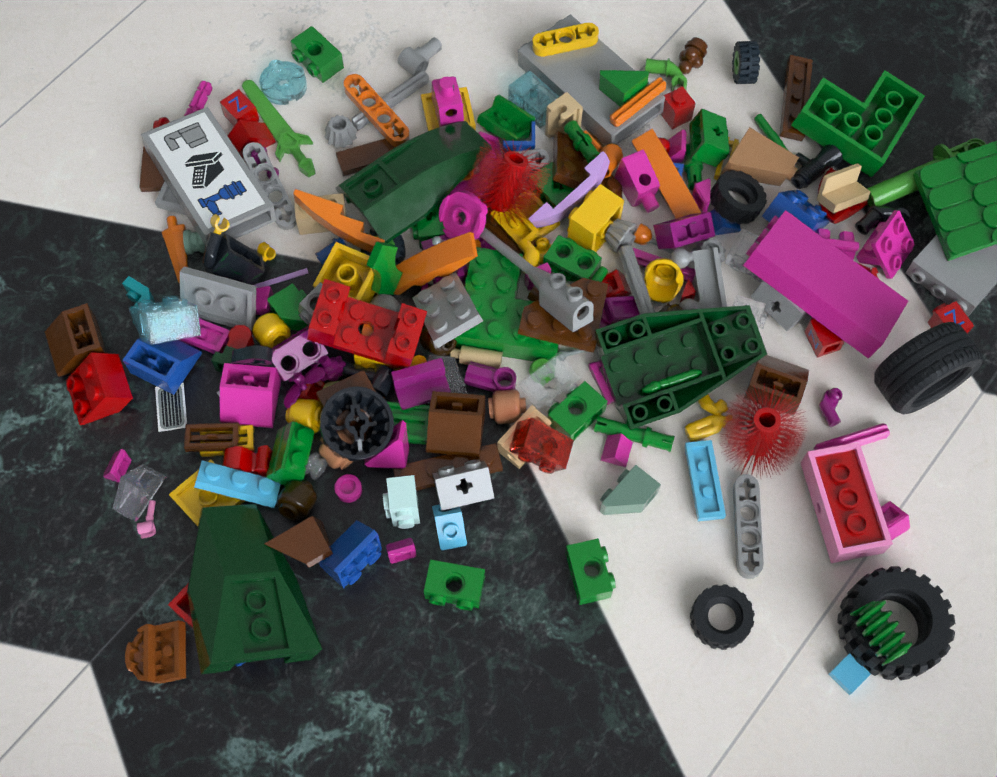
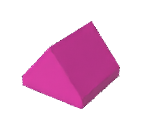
M622 433L608 435L600 461L626 468L633 442Z

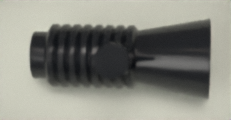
M825 145L816 157L809 159L800 152L797 153L796 156L799 157L797 163L802 165V167L791 178L792 184L797 189L807 188L823 175L826 170L842 162L843 157L840 150L835 145Z

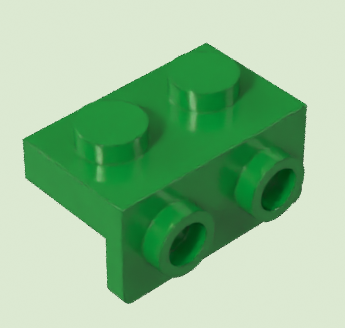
M497 95L492 107L479 114L476 123L483 126L488 132L497 135L503 141H524L530 136L532 121H535V117L503 96Z

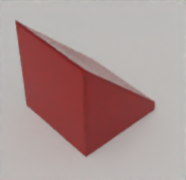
M689 278L680 302L687 298L693 300L695 298L696 290Z

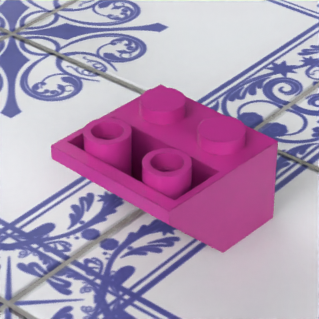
M224 363L220 383V423H239L244 426L253 425L255 427L273 428L281 384L277 368Z

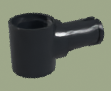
M351 362L346 363L342 372L343 377L348 378L364 370L375 391L384 396V398L387 397L393 384L391 372L394 371L393 369L381 364H377L375 368H365Z

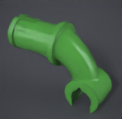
M670 58L668 60L646 59L645 71H649L651 74L666 75V77L669 75L672 78V91H674V87L678 84L683 86L685 90L687 89V78L682 74L679 67L670 61Z

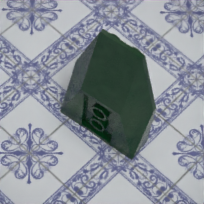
M256 504L203 507L201 509L187 588L201 675L230 671L237 663L284 658V663L311 660L322 650L299 583L282 552L264 544L273 539L274 536Z

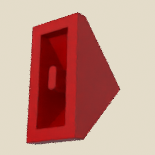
M239 119L227 135L242 159L244 158L243 149L249 143H259L263 147L276 143L266 124Z

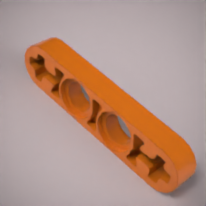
M358 74L348 75L344 80L345 94L384 138L394 147L408 141V127L362 76ZM350 85H359V91L355 87H350ZM371 98L376 103L371 107H367L363 104V101ZM385 114L391 119L387 123H381L377 118ZM394 130H395L399 135L403 133V137H402V138H400L399 136H396V137H395V135H394Z

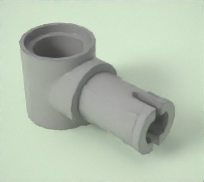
M433 37L422 47H417L416 49L407 47L399 55L398 64L413 76L422 70L426 71L429 59L442 50V44L436 37Z

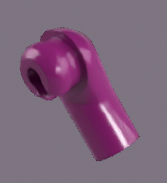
M838 388L827 390L819 404V409L829 427H833L841 422L835 411L839 400L843 397L841 390Z

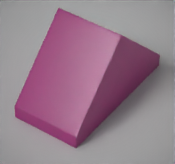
M403 420L394 426L392 436L384 449L370 459L365 460L364 465L375 468L403 469L406 467L409 443L407 426Z

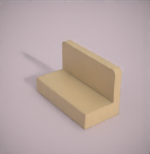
M857 163L825 175L816 200L832 213L868 200L871 191L857 182L862 166Z

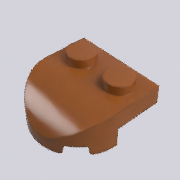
M177 620L156 626L145 624L138 628V635L133 642H128L125 651V663L128 671L133 672L138 680L156 684L185 679V622Z

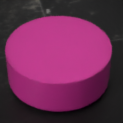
M346 474L337 479L335 492L341 501L346 503L354 502L362 494V485L356 476Z

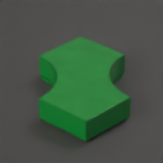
M376 241L366 264L372 268L374 273L372 290L378 294L394 295L403 274L395 265L398 247L391 243Z

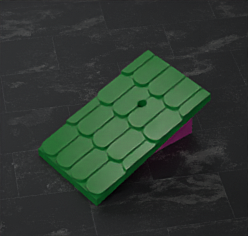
M997 141L959 153L954 157L924 166L922 169L915 171L913 177L947 261L997 244Z

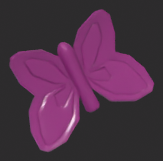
M318 363L304 376L301 373H297L293 377L295 384L286 391L287 395L284 399L286 408H290L297 401L301 389H307L306 383H316L325 376L326 372L323 368L318 367Z

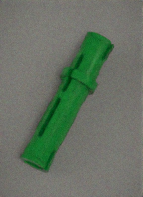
M599 415L597 417L594 432L607 435L622 433L630 441L641 443L642 447L652 446L671 452L675 438L673 435L652 431L651 427L646 429L638 427L630 430L626 423Z

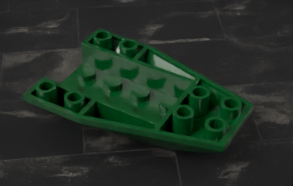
M466 121L448 124L418 135L397 146L339 184L336 190L339 194L343 193L345 201L348 204L352 202L366 218L372 232L378 238L385 240V243H389L423 220L475 168L474 166L478 165V158L483 160L481 157H484V153L488 154L487 152H489L486 149L490 148L492 150V148Z
M750 305L644 313L595 330L600 364L615 406L630 430L682 412L767 355ZM693 369H700L702 371V375L692 381L662 389L654 394L642 392V388L652 381H659Z

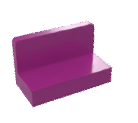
M442 358L391 372L392 382L402 410L431 402L432 391L451 393L445 376V366Z

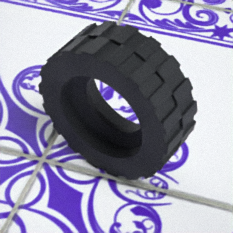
M731 170L730 172H724L710 191L711 205L714 206V210L721 217L726 218L732 223L749 224L753 222L767 203V195L764 192L763 186L756 179L752 178L751 175H747L742 171ZM728 190L739 193L746 199L748 204L735 200Z
M718 584L713 585L711 588L703 590L696 598L690 612V625L695 631V636L704 645L707 644L713 649L727 650V648L731 647L732 649L739 643L741 644L749 635L754 625L753 617L755 613L752 610L751 601L746 598L747 595L743 592L741 593L738 588L734 586L729 587L726 584L718 586ZM716 604H726L731 607L736 616L734 626L724 631L714 628L708 618L711 607Z

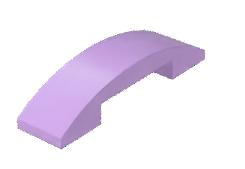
M602 151L585 167L589 177L554 209L546 202L528 218L536 228L557 223L568 217L575 207L579 208L582 205L587 193L590 190L594 191L606 175L610 161L605 152Z

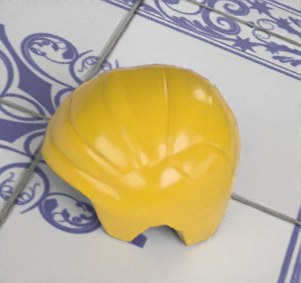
M667 258L651 261L646 266L644 272V282L650 299L656 302L666 303L672 301L679 293L684 282L679 266Z

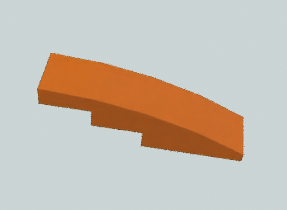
M653 128L633 139L631 142L637 152L644 149L660 183L658 191L675 219L693 213H701Z
M297 189L294 190L295 203L336 236L368 252H372L376 241L385 243V240L364 233V222L344 216L343 205Z
M468 232L441 242L396 265V268L403 272L394 294L400 295L413 285L423 286L437 276H449L476 258L478 254L474 233Z

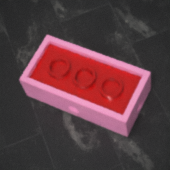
M860 442L808 451L801 461V466L831 564L884 554L893 543Z

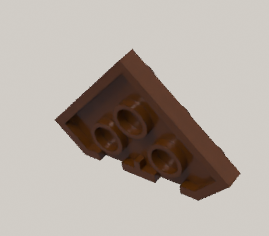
M557 131L553 138L552 180L576 189L589 177L585 170L588 163L581 152L575 150L573 141L567 133ZM612 174L610 177L604 178L601 185L622 198V185Z
M582 278L570 284L572 287L581 288L583 296L591 301L594 307L593 321L575 332L569 330L539 305V300L524 307L517 334L594 353L597 343L595 330L600 328L608 284L587 278Z

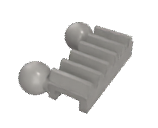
M718 247L691 252L682 248L674 250L670 260L675 262L680 269L687 267L690 262L694 261L700 302L687 298L682 300L679 305L684 310L727 307Z

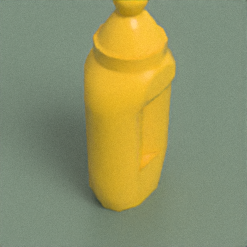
M709 415L687 424L684 430L690 442L698 441L721 431L722 427H725L723 425L727 424L725 422L727 419L725 418L728 417Z

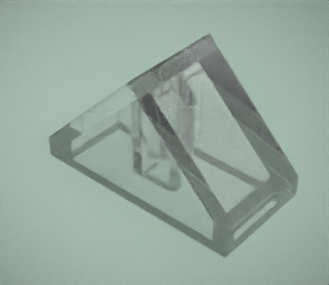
M144 464L123 475L120 478L112 509L137 522L166 476Z

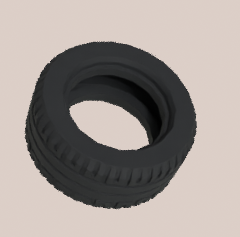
M954 322L942 323L922 332L890 354L876 369L874 383L895 412L903 415L910 414L934 403L964 383L982 365L983 355L960 324Z

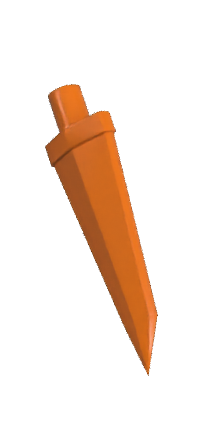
M168 216L166 218L168 228L162 231V236L165 240L178 283H180V271L184 266L188 267L187 254L183 243V231L186 228L184 224H177L176 216Z

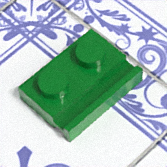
M387 402L393 414L394 426L402 420L406 423L408 443L426 445L430 406L418 405L402 410L399 403Z

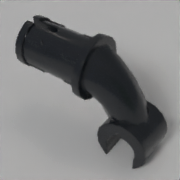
M871 206L868 208V213L855 224V228L861 234L867 235L878 222L888 219L894 210L901 212L905 222L910 218V214L904 208L894 209L887 206Z

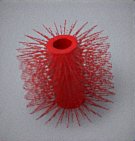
M501 147L502 155L498 153L500 152L498 149H494V151L491 150L493 153L481 157L483 158L482 161H484L481 162L483 163L481 166L484 167H482L483 169L476 167L480 169L475 174L479 179L471 183V185L478 183L479 186L475 190H471L478 191L473 193L480 195L477 196L479 199L486 200L481 202L486 203L487 207L491 208L488 212L495 210L494 214L497 211L499 217L500 212H503L506 218L505 212L507 213L508 211L512 216L513 213L510 210L515 214L518 211L521 213L523 212L522 210L527 209L525 208L528 207L526 205L534 204L529 199L539 195L533 196L531 193H534L535 189L538 190L537 186H535L538 185V181L542 182V180H539L541 178L538 177L536 180L535 178L539 174H543L537 173L542 172L540 171L541 169H535L540 166L528 164L537 163L533 162L535 161L533 159H527L531 155L523 156L519 151H511L509 147V151L506 150L505 153Z
M774 390L769 402L766 392L765 400L763 398V405L762 400L761 402L758 400L757 403L755 398V401H753L754 407L751 406L752 403L749 399L748 402L746 401L739 407L741 409L739 412H735L732 409L731 415L725 418L727 419L725 421L727 425L722 427L726 429V426L729 428L727 429L728 432L724 433H732L721 434L725 436H720L727 437L724 439L728 441V447H737L735 448L736 452H739L735 455L738 456L736 457L737 459L743 457L746 460L742 472L753 455L755 458L751 475H753L756 463L759 474V458L760 477L762 460L764 463L767 458L769 466L772 460L775 465L777 462H780L782 465L784 461L788 463L787 461L791 459L783 454L786 451L787 455L790 456L794 451V455H796V444L800 446L799 442L802 441L797 440L794 442L793 439L803 435L799 433H804L797 432L804 431L803 429L791 430L803 428L795 427L805 425H796V422L800 421H794L792 417L788 418L791 415L785 413L791 409H787L790 407L789 405L784 409V412L781 411V408L787 403L782 401L783 404L779 405L783 393L775 407L771 408ZM798 411L791 413L792 415H795V413L800 415L797 413ZM793 416V419L795 420H802L799 419L800 417H797L798 419L794 418L795 416Z

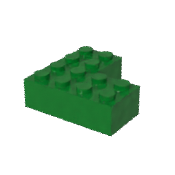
M884 70L861 102L823 77L791 126L823 147L825 145H835L840 150L845 161L851 165L858 163L862 166V172L873 177L887 160L925 95Z
M476 247L478 256L470 261L465 289L483 322L455 338L457 341L455 348L461 349V346L464 345L503 352L502 357L532 362L543 358L556 365L559 344L517 334L524 307L534 302L516 299L522 270L499 251Z

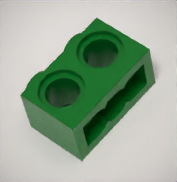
M560 235L557 236L543 257V264L548 262L552 269L551 274H563L566 282L569 284L582 278L592 279L601 266L602 257L595 251L585 249L577 245L574 240ZM564 254L567 257H559L558 255ZM584 265V266H587V267H589V268H588V269H582V268H580L579 266Z

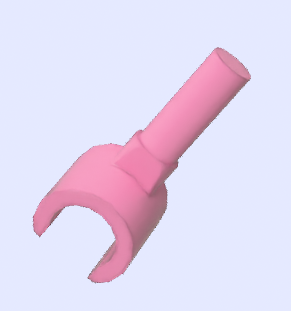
M154 500L149 501L146 521L137 523L138 534H141V539L156 534L153 521L156 504Z

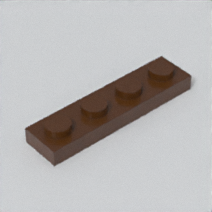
M790 55L787 60L780 137L803 141L805 138V134L792 127L791 124L809 98L812 59Z
M494 443L481 446L479 457L447 454L408 463L405 468H393L395 477L414 475L416 490L418 491L435 487L433 473L438 472V469L441 467L454 466V468L465 466L464 463L471 460L485 461L490 474L503 471L497 444Z

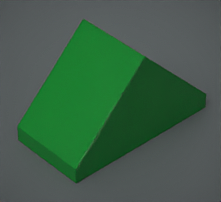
M600 70L599 90L621 107L647 86L649 71Z

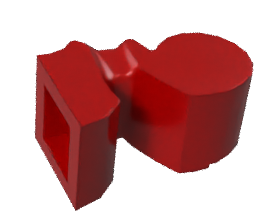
M268 445L258 447L257 453L242 446L226 448L224 450L222 466L266 477L273 451Z

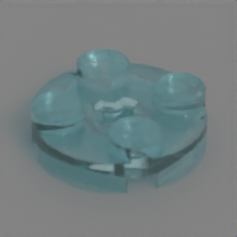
M273 60L261 73L259 80L261 90L273 104L287 105L289 101L294 99L298 101L307 90L304 69L295 63ZM282 80H287V82H289L288 84L284 83L283 86H280L279 82Z

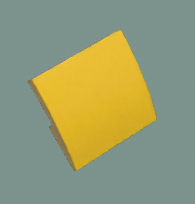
M536 196L534 198L531 197L534 200V204L530 205L533 206V211L531 212V209L530 211L524 209L528 211V218L544 205ZM495 210L490 213L517 245L524 238H527L530 242L543 238L560 226L559 221L549 226L536 228L529 219H526V216L520 212L518 213L523 216L521 218L523 221L521 222L518 219L519 217L511 210L513 220L506 212V218L503 212H500V217L497 211L494 214Z

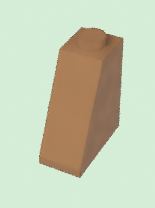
M749 127L720 174H724L726 171L730 172L731 170L742 171L747 175H751L759 183L781 186L785 179L790 181L798 169L794 165L799 157Z

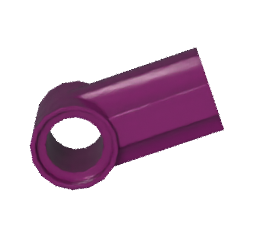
M471 361L466 370L464 384L491 392L516 389L517 376L509 367L497 369ZM502 380H507L511 384L507 386H502L499 384V382Z

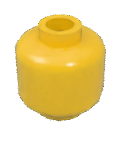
M267 313L260 316L252 329L253 336L260 345L273 348L291 335L288 325L275 313Z
M297 399L290 408H287L285 418L288 423L293 421L312 429L315 434L319 431L320 414L323 407L317 400Z

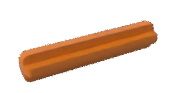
M661 77L653 80L609 116L610 123L615 127H619L666 89V82Z

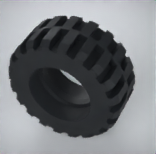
M890 566L887 570L883 567L876 569L871 574H866L842 600L840 605L842 611L838 614L837 623L842 624V628L838 630L840 639H846L847 644L844 646L847 654L853 653L857 657L855 661L861 666L865 664L869 667L868 671L872 675L876 676L882 673L883 679L894 680L898 677L900 681L910 679L913 676L917 677L938 664L951 648L949 643L954 640L955 631L950 629V627L956 623L955 616L948 612L952 607L949 599L944 600L940 594L944 591L938 585L933 587L929 583L931 581L929 577L924 574L921 577L916 576V570L906 568L901 572L899 566ZM874 600H890L903 605L911 612L918 627L916 643L909 648L906 654L882 666V663L887 657L875 656L880 646L870 647L868 645L873 636L863 637L862 635L867 626L856 625V621L861 616H850L851 613Z

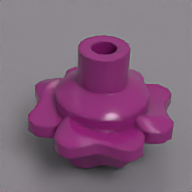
M325 355L320 358V368H323L326 372L321 380L323 382L326 380L337 381L343 375V367L346 365L342 361V357L329 358Z

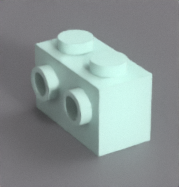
M414 475L386 478L388 493H383L386 518L392 519L393 527L398 526L401 529L412 528L415 526L414 524H420Z

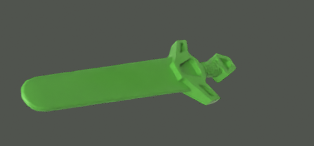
M252 80L244 81L242 84L243 90L250 101L256 106L257 112L278 143L275 155L279 162H281L285 153L292 154L299 163L298 167L301 173L308 178L315 175L312 159L306 158L300 150L301 145H313L311 138L308 135L295 133L255 82Z

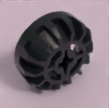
M348 387L336 392L326 402L320 414L319 432H321L324 445L334 452L335 456L348 459L349 461L367 460L375 456L388 444L393 433L394 419L390 406L380 394L369 388ZM360 409L365 411L370 416L372 422H369L368 416L365 413L361 412ZM347 410L348 415L343 425L336 426L338 416ZM353 419H356L357 423L362 424L358 429V433L354 426L349 425ZM368 427H373L369 439L362 443L364 441V433ZM343 430L346 436L351 438L352 444L344 442L339 437L337 431Z

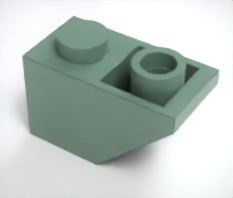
M637 465L630 471L626 469L617 479L619 484L614 490L609 488L601 497L600 512L603 515L641 513L658 494L661 484Z

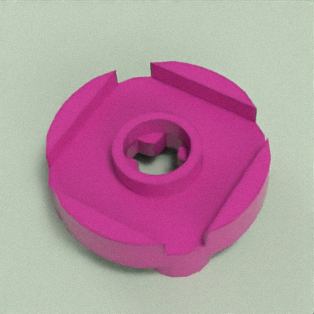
M468 191L455 192L447 196L442 201L439 209L440 222L443 221L445 235L451 239L472 232L474 233L475 240L478 239L484 230L488 209L484 202H481L475 194ZM464 212L466 216L465 221H463V223L461 222V216H459V213Z

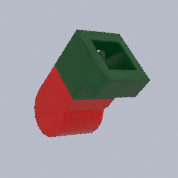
M237 325L229 331V341L223 353L215 352L211 360L216 371L223 372L224 363L231 364L233 350L254 346L251 331L247 326Z

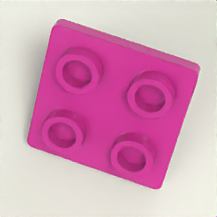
M894 210L886 222H879L856 256L861 264L881 266L887 279H893L915 245L899 210Z

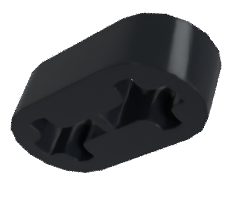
M257 345L235 349L232 351L231 364L270 365L272 363L273 349Z

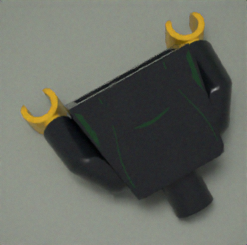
M217 214L213 215L210 219V224L214 227V232L209 235L203 256L205 272L250 285L257 283L261 275L265 273L266 261L274 259L276 251L266 242H262L257 247L256 252L228 234L221 236L222 232L228 230L229 221L223 218L221 225L218 226L220 216Z

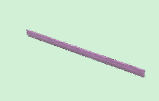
M305 268L255 284L254 286L256 288L270 286L308 274V270Z

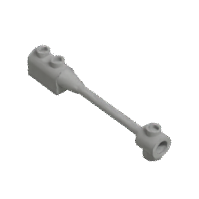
M464 212L459 213V216H461V222L463 223V221H465L466 216ZM484 227L480 237L528 275L539 290V305L572 332L593 321V303L583 296L581 288L570 286L566 282L565 276L561 273L551 274L534 267Z

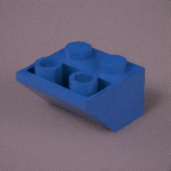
M800 190L779 192L762 215L764 219L770 222L774 216L780 218L786 210L815 232L819 228L823 229L830 222L825 217L827 212L822 211L821 206L817 204L814 206L807 201L809 197Z
M160 334L137 339L124 357L123 362L131 374L174 395L202 352L167 334Z
M356 520L331 545L333 554L320 561L319 565L343 589L348 584H354L362 574L360 571L367 564H374L381 556L380 551L382 547L378 533Z

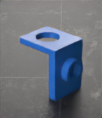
M532 121L531 141H503V147L507 151H509L508 147L511 151L534 150L535 121Z

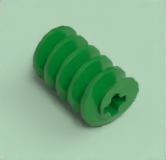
M874 600L857 609L850 616H861L856 621V625L867 626L862 635L863 637L873 636L868 645L870 647L880 646L875 656L887 657L882 663V666L906 654L912 646V642L902 643L901 639L905 636V631L895 632L894 629L898 626L899 622H888V618L893 612L891 610L881 611L886 601Z

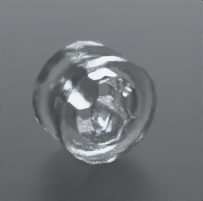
M317 452L313 453L305 466V474L310 473L312 479H317L324 472L328 464L326 459H320V454Z

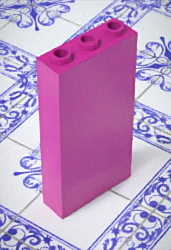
M786 210L780 218L777 216L772 218L756 239L758 243L754 242L746 252L749 258L743 266L868 359L884 344L909 302Z

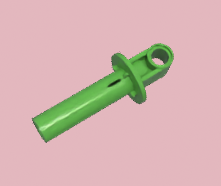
M974 138L950 149L944 144L936 145L933 149L932 161L867 188L871 191L868 205L870 207H879L918 191L919 189L913 177L915 171L922 169L924 166L954 157L959 153L986 145V143L981 139Z

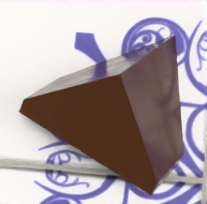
M314 516L264 543L305 563L308 568L333 554L324 524Z

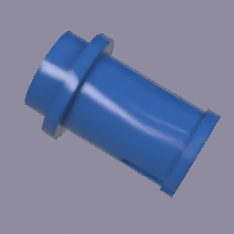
M333 238L332 243L315 253L322 265H324L336 242L347 246L342 238Z

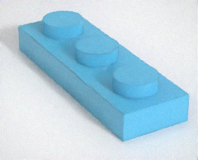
M712 440L685 443L684 448L697 521L724 519L726 513Z
M202 460L194 488L274 508L280 484L267 477Z

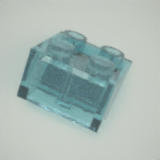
M172 295L162 297L160 302L153 303V300H141L137 302V306L129 307V312L141 340L150 345L201 335L197 304L188 302L187 299H179L178 296Z

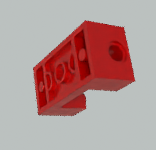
M324 279L308 328L307 340L400 369L410 367L427 311L403 303L399 312L351 298L349 297L350 286ZM362 324H368L372 327L373 333L369 336H363L358 328Z

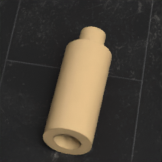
M462 345L461 349L454 348L451 351L450 358L459 359V364L469 365L472 361L499 369L503 352Z

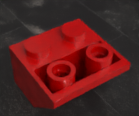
M91 352L66 380V387L70 393L73 410L77 415L79 425H85L118 413L133 399L119 354Z

